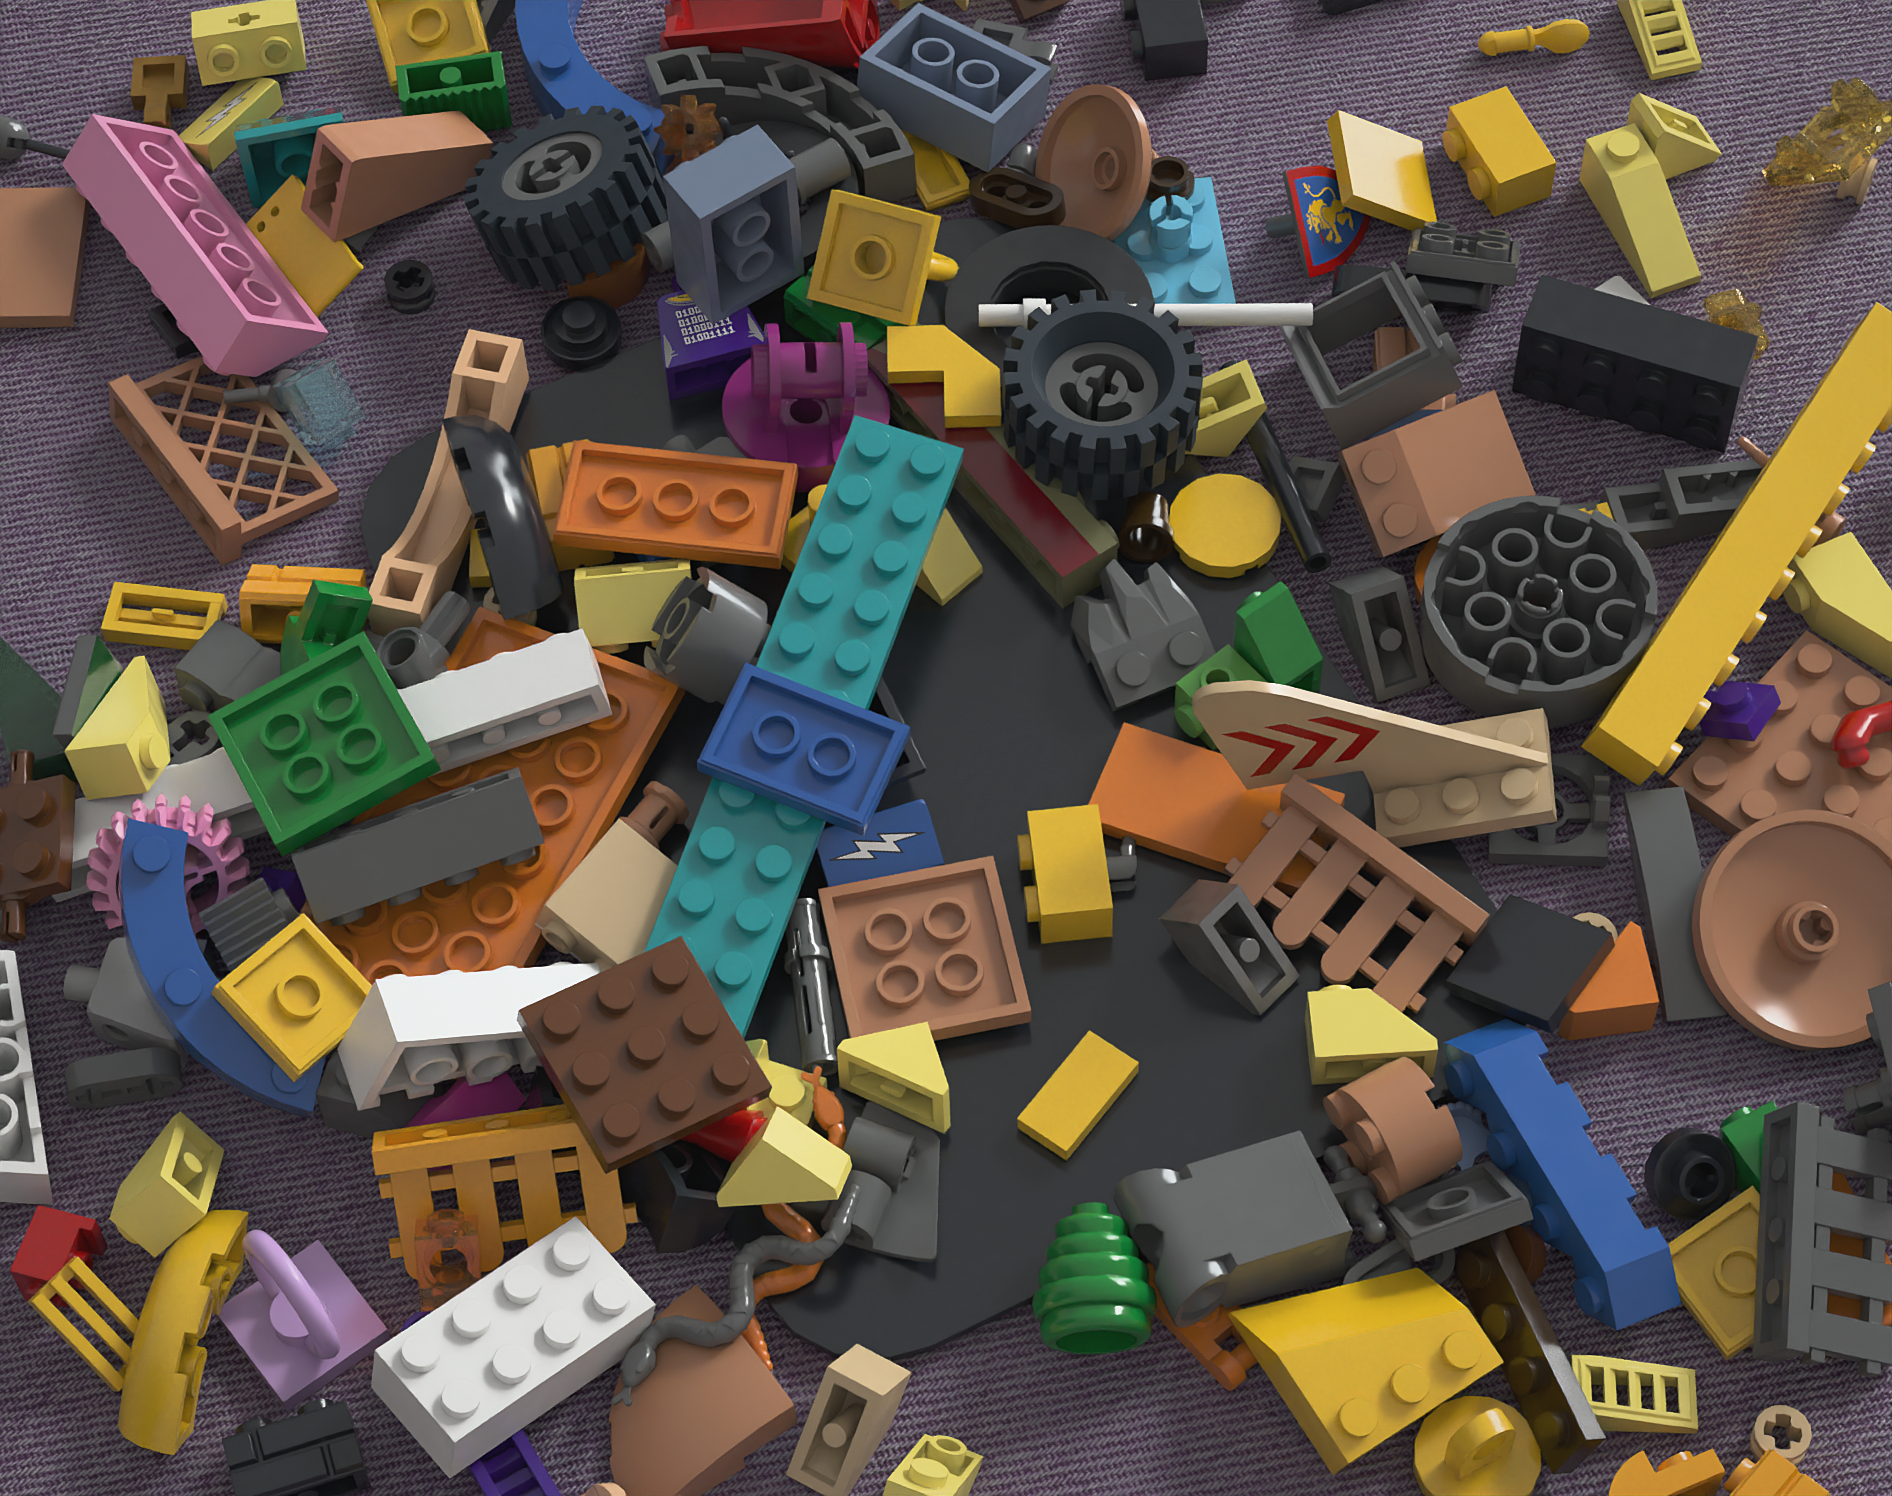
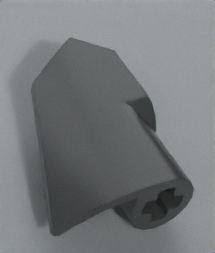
M873 1101L867 1102L862 1116L855 1118L843 1149L850 1156L852 1163L851 1171L838 1200H829L820 1223L821 1227L826 1233L828 1232L830 1221L834 1218V1214L839 1209L845 1194L848 1193L849 1187L852 1184H857L861 1187V1193L858 1196L859 1201L856 1205L851 1231L843 1243L896 1258L928 1263L933 1262L937 1254L940 1139L932 1128Z

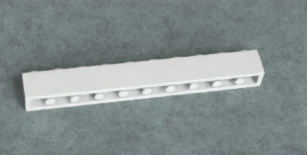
M583 628L570 633L555 634L535 645L514 652L499 653L490 658V660L458 671H446L437 675L434 679L404 689H397L441 768L440 771L433 775L613 715L596 656ZM224 747L215 750L212 754L180 765L166 766L148 793L86 800L85 797L76 799L71 891L52 895L54 900L60 902L92 891L89 890L86 884L87 873L92 870L87 861L89 851L92 848L98 847L96 844V834L101 827L112 829L111 817L116 811L132 818V804L137 798L146 805L148 810L155 809L156 797L161 793L168 801L167 807L177 808L180 799L187 795L191 800L190 811L197 813L201 807L208 803L213 808L211 823L228 817L232 823L230 836H241L242 839H246L267 832Z

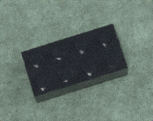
M1541 275L1522 324L1512 391L1524 394L1535 401H1548L1579 410L1590 417H1603L1633 426L1642 432L1658 433L1685 441L1697 448H1709L1725 453L1743 403L1758 336Z

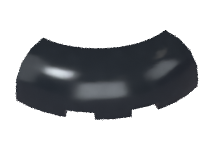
M477 415L453 416L442 419L455 470L468 507L470 506L474 520L484 518L487 528L477 530V535L496 602L503 619L507 620L535 611L553 602L563 593L564 586L530 474L512 435L497 422Z
M536 1065L528 1094L526 1110L565 1104L544 1067ZM681 1139L618 1168L622 1201L624 1204L635 1202L637 1217L649 1231L657 1253L684 1252L704 1245L724 1229L734 1212L735 1206H718L716 1196L726 1175L710 1152L700 1156L696 1150ZM576 1146L554 1149L552 1153L576 1150ZM580 1170L568 1171L580 1176Z

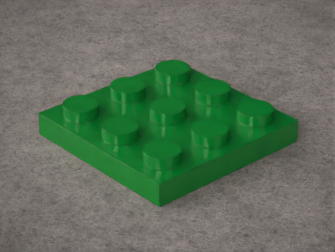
M364 631L208 715L216 734L282 857L441 770Z

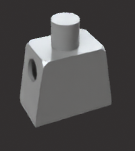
M117 937L109 942L100 969L76 964L70 965L64 980V997L68 1000L88 1003L87 1015L96 1036L129 1050L149 1047L172 1049L180 1055V1065L185 1068L189 1053L172 1036L149 1002L139 983L128 954L126 938ZM196 939L206 962L215 975L217 966L208 941Z

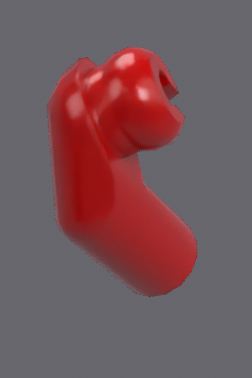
M1892 701L1848 713L1841 718L1830 741L1831 750L1837 752V763L1839 766L1849 769L1862 766L1868 762L1870 755L1865 744L1870 741L1872 736L1892 731Z

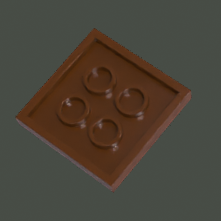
M682 936L518 1010L516 1021L605 1174L768 1098L772 1089V1085Z

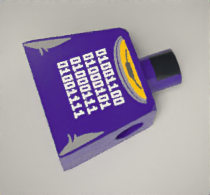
M676 274L671 281L674 293L662 295L657 299L663 364L670 401L726 387L733 373L751 358V346L753 344H763L764 333L748 306L712 325L685 291L677 284Z

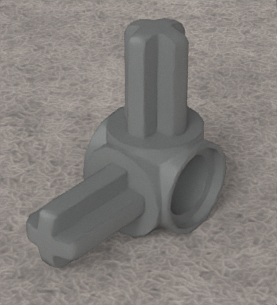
M449 590L445 592L419 629L412 626L395 629L385 637L364 630L397 689H404L434 679L437 675L448 671L445 663L450 658V655L445 646L469 615L471 605L465 598Z

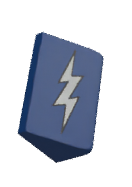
M923 799L874 813L864 836L836 825L824 828L814 852L827 887L945 865L930 813Z

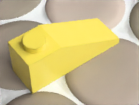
M1633 123L1586 139L1579 180L1650 298L1700 282L1701 274L1660 163L1636 124Z
M1846 533L1812 547L1803 559L1795 554L1789 564V569L1794 571L1795 575L1783 591L1786 602L1791 610L1797 614L1801 613L1812 631L1892 679V590L1853 533Z
M145 656L133 658L65 749L66 756L86 800L148 793L171 760L166 704Z

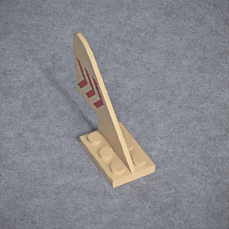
M1253 680L1208 684L1196 690L1192 696L1194 715L1247 790L1286 784L1295 773L1303 779L1309 780L1363 770L1374 793L1376 832L1398 848L1557 822L1548 719L1543 708L1439 726L1286 685Z

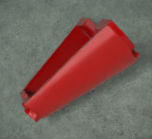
M670 0L671 3L665 5V31L660 32L662 52L707 46L710 53L742 54V47H750L787 54L807 60L823 68L859 69V57L881 38L877 0Z

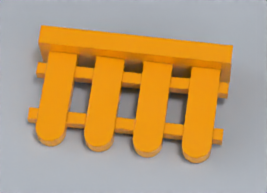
M565 1104L378 1131L373 1134L372 1158L375 1176L390 1174V1178L379 1179L381 1199L394 1197L400 1237L389 1239L391 1259L403 1257L407 1273L416 1280L427 1281L437 1276L442 1267V1251L465 1248L467 1260L474 1269L483 1272L494 1270L501 1264L504 1257L503 1242L527 1238L529 1248L575 1216L589 1229L592 1235L609 1253L620 1250L626 1242V1224L638 1222L635 1202L623 1204L618 1169L605 1174ZM576 1146V1150L552 1153L554 1149ZM514 1155V1159L492 1163L490 1160L493 1158ZM452 1165L451 1169L429 1172V1168ZM580 1170L586 1210L562 1213L556 1173ZM518 1179L524 1219L500 1222L494 1182ZM456 1188L462 1228L438 1231L432 1191Z

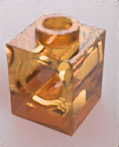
M443 1209L428 1214L427 1219H416L414 1245L421 1312L436 1310L484 1278L478 1214L464 1215V1212L461 1210ZM443 1248H455L464 1254L465 1259L457 1265L446 1266L438 1263L433 1255Z

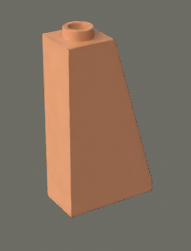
M460 110L322 126L317 129L301 210L335 243L466 190L465 185L468 178L477 177L474 167L481 159L489 160L493 142Z

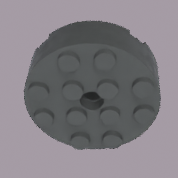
M1518 496L1479 507L1463 516L1444 533L1438 541L1437 549L1425 572L1419 614V636L1421 647L1430 669L1443 687L1458 701L1485 717L1543 708L1548 719V728L1585 721L1606 709L1625 679L1641 661V656L1649 645L1657 613L1658 591L1652 567L1639 544L1624 528L1603 513L1594 509L1591 515L1575 508L1560 505L1561 498Z

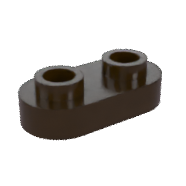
M999 167L992 168L989 172L982 171L976 174L969 182L971 205L976 213L1017 229L1047 225L1058 226L1066 217L1062 190L1058 186L1009 168Z

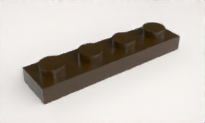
M1504 1230L1466 1243L1456 1254L1454 1266L1456 1275L1484 1333L1504 1361L1500 1366L1552 1474L1573 1473L1606 1437Z

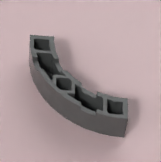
M698 46L643 56L650 102L654 108L671 112L674 134L697 129L720 128L718 121L721 117L728 118L730 126L754 121L796 123L815 129L839 143L855 168L859 195L889 203L917 194L915 154L903 132L884 109L878 111L871 103L861 97V89L834 72L804 59L780 52L742 47V54L710 53L707 46Z

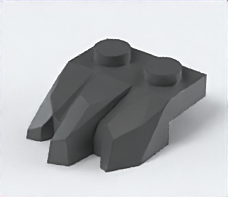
M1113 559L1099 573L1105 600H1098L1086 595L1075 596L1071 627L1086 663L1092 662L1113 712L1176 688V682L1216 653L1195 606L1157 562L1144 571V582L1136 585L1119 563Z

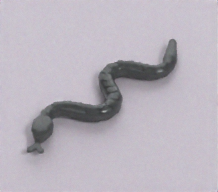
M852 1184L849 1187L848 1193L845 1194L839 1209L830 1221L828 1232L821 1239L805 1243L783 1235H762L760 1238L746 1243L738 1255L731 1260L730 1275L728 1277L731 1307L727 1314L719 1321L709 1323L682 1315L659 1318L655 1323L651 1324L641 1334L638 1343L633 1345L624 1356L622 1366H620L624 1387L619 1394L611 1399L612 1404L617 1405L623 1401L627 1407L632 1405L630 1391L632 1387L639 1385L654 1370L656 1364L655 1349L662 1341L668 1338H677L695 1345L711 1348L733 1341L746 1330L755 1312L754 1271L761 1263L769 1259H775L795 1265H814L831 1257L843 1244L846 1236L851 1231V1224L854 1220L861 1187L857 1184Z

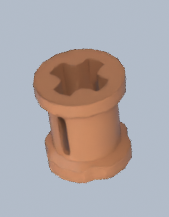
M650 781L643 790V800L628 817H619L618 819H621L659 850L658 843L674 824H683L690 816L686 803L672 789L659 782Z

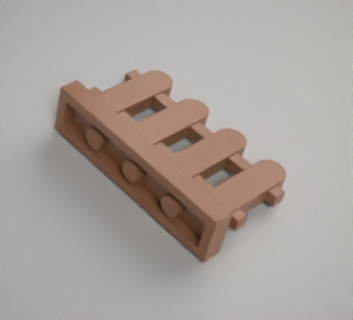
M1295 773L1281 791L1279 808L1284 811L1283 814L1279 817L1270 810L1261 822V826L1267 829L1268 832L1244 863L1233 857L1224 868V872L1232 877L1228 883L1238 884L1255 909L1263 900L1279 912L1273 923L1272 934L1280 947L1288 950L1297 949L1311 936L1328 948L1322 957L1320 967L1322 976L1327 982L1333 985H1345L1360 972L1376 984L1372 991L1401 1013L1408 1007L1418 1014L1427 1000L1419 994V991L1444 960L1453 967L1456 965L1464 953L1456 944L1460 940L1471 947L1486 927L1490 914ZM1315 834L1332 846L1328 852L1311 840ZM1301 854L1316 865V868L1290 899L1275 888L1274 885L1296 857ZM1365 870L1380 881V883L1375 887L1361 877L1359 873ZM1348 889L1365 902L1341 933L1338 934L1324 924L1322 920ZM1410 905H1413L1429 917L1425 923L1407 910ZM1396 924L1413 938L1387 970L1370 958V956Z

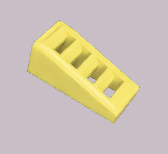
M1617 0V5L1650 80L1701 70L1702 61L1682 0ZM1663 11L1661 14L1645 17V14ZM1667 30H1671V31H1672V32L1665 33V34H1660V35L1651 36V34H1653V33L1663 32V31H1667ZM1673 47H1679L1680 49L1678 52L1659 56L1656 52Z
M1571 1355L1569 1364L1602 1431L1697 1434L1698 1415L1695 1369L1603 1356ZM1591 1385H1603V1403L1592 1401ZM1616 1385L1627 1386L1628 1406L1617 1405ZM1641 1386H1652L1653 1410L1642 1408ZM1665 1387H1677L1679 1413L1666 1412Z

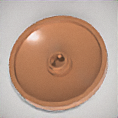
M1814 809L1792 810L1766 817L1748 826L1725 843L1713 857L1701 878L1694 900L1692 913L1693 944L1699 967L1709 989L1728 1014L1740 1025L1771 1043L1804 1051H1828L1844 1048L1871 1037L1866 1021V1015L1873 1012L1868 989L1892 982V844L1878 832L1842 814Z

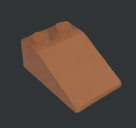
M1495 390L1336 453L1377 558L1385 557L1443 534L1463 516L1486 504L1506 498L1536 495Z

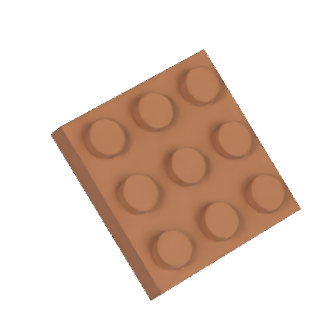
M993 856L818 889L819 903L849 1039L928 1022L933 1040L936 1041L1031 1022V1007Z

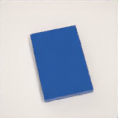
M745 662L697 761V770L864 836L910 737L911 727Z

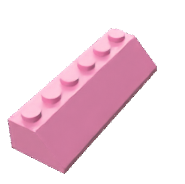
M94 114L91 115L62 165L76 183V190L84 198L88 199L101 217V224L114 234L125 249L127 259L139 268L151 284L152 293L165 303L176 318L178 328L190 337L202 353L203 362L211 370L224 376L236 374L257 377L325 340L329 332L174 130Z

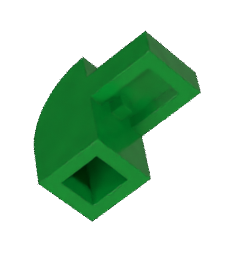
M313 580L300 615H289L286 621L281 644L280 674L283 675L359 634L373 602L366 587Z

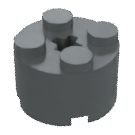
M700 567L696 569L700 578L695 581L686 576L679 582L662 606L651 629L659 634L660 638L656 650L646 646L644 665L649 671L705 702L712 703L718 701L725 705L745 662L749 664L753 656L756 658L760 657L772 626L766 623L768 610L763 600L709 569Z

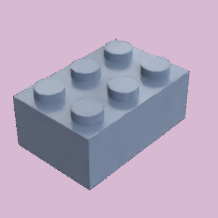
M917 3L859 57L857 87L861 89V97L871 103L878 111L884 109L900 129L989 172L1045 117L1051 68Z
M758 124L739 135L727 138L719 146L701 156L681 163L673 171L663 176L676 281L712 325L805 274L795 166Z

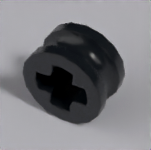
M404 260L392 265L387 270L384 277L388 302L394 310L407 315L419 314L433 304L436 297L432 272L427 265L416 260ZM414 283H419L420 287L418 288L412 285ZM400 287H404V288H408V289H407L406 292H404V291H401V288H400Z

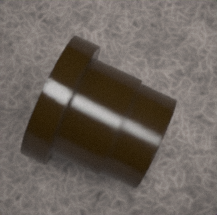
M1140 492L1138 495L1131 496L1128 499L1124 522L1120 525L1117 534L1120 545L1118 549L1125 557L1136 562L1151 563L1166 558L1172 552L1174 547V531L1169 525V505L1163 496L1154 492Z

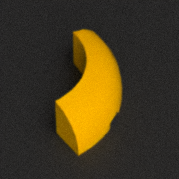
M212 1210L207 1212L201 1220L170 1245L158 1267L136 1328L125 1374L118 1419V1428L124 1438L140 1447L175 1455L194 1430L198 1395L207 1358V1349L197 1346V1344L207 1331L211 1315L220 1316L228 1293L243 1270V1239L247 1233L249 1212L241 1210Z

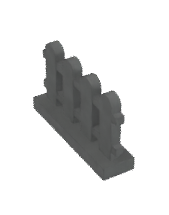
M1797 1101L1764 1115L1752 1359L1777 1363L1803 1355L1802 1363L1820 1365L1825 1363L1826 1355L1858 1362V1375L1867 1377L1881 1375V1367L1892 1365V1327L1882 1325L1883 1306L1892 1304V1265L1885 1264V1245L1892 1244V1204L1887 1203V1186L1892 1185V1143H1889V1131L1875 1128L1867 1131V1137L1834 1130L1835 1118L1824 1115L1819 1116L1820 1106ZM1833 1172L1865 1179V1198L1832 1190ZM1830 1233L1863 1240V1259L1829 1251ZM1828 1294L1861 1301L1860 1320L1827 1313Z

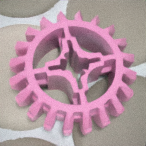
M161 793L156 797L155 809L148 810L146 805L137 798L132 804V818L116 811L111 817L112 829L101 827L96 834V844L98 847L92 848L89 851L87 861L92 870L87 873L86 884L89 890L96 891L93 894L92 905L95 911H107L105 923L109 930L123 925L118 893L119 863L128 818L189 832L187 840L189 844L186 846L184 861L186 906L195 938L205 940L204 929L206 928L198 913L249 884L245 877L250 873V861L247 857L240 856L244 853V841L241 836H230L232 823L228 817L211 823L213 808L209 803L195 813L190 811L191 800L187 795L180 799L177 808L167 807L168 801ZM216 870L218 876L212 887L202 897L192 901V886L204 881V874Z

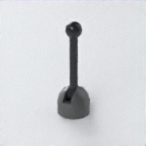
M0 115L1 159L14 160L20 158L26 150H31L65 160L70 150L31 140L30 133L23 123L15 118Z

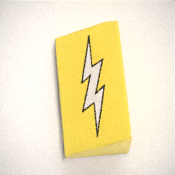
M263 77L238 80L179 135L180 139L198 162L214 170L237 149L234 136L236 125L269 119L284 105L279 83L271 78Z

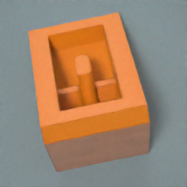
M1632 921L1627 924L1614 941L1615 947L1561 1020L1558 1035L1566 1040L1652 1030L1659 999L1641 927Z

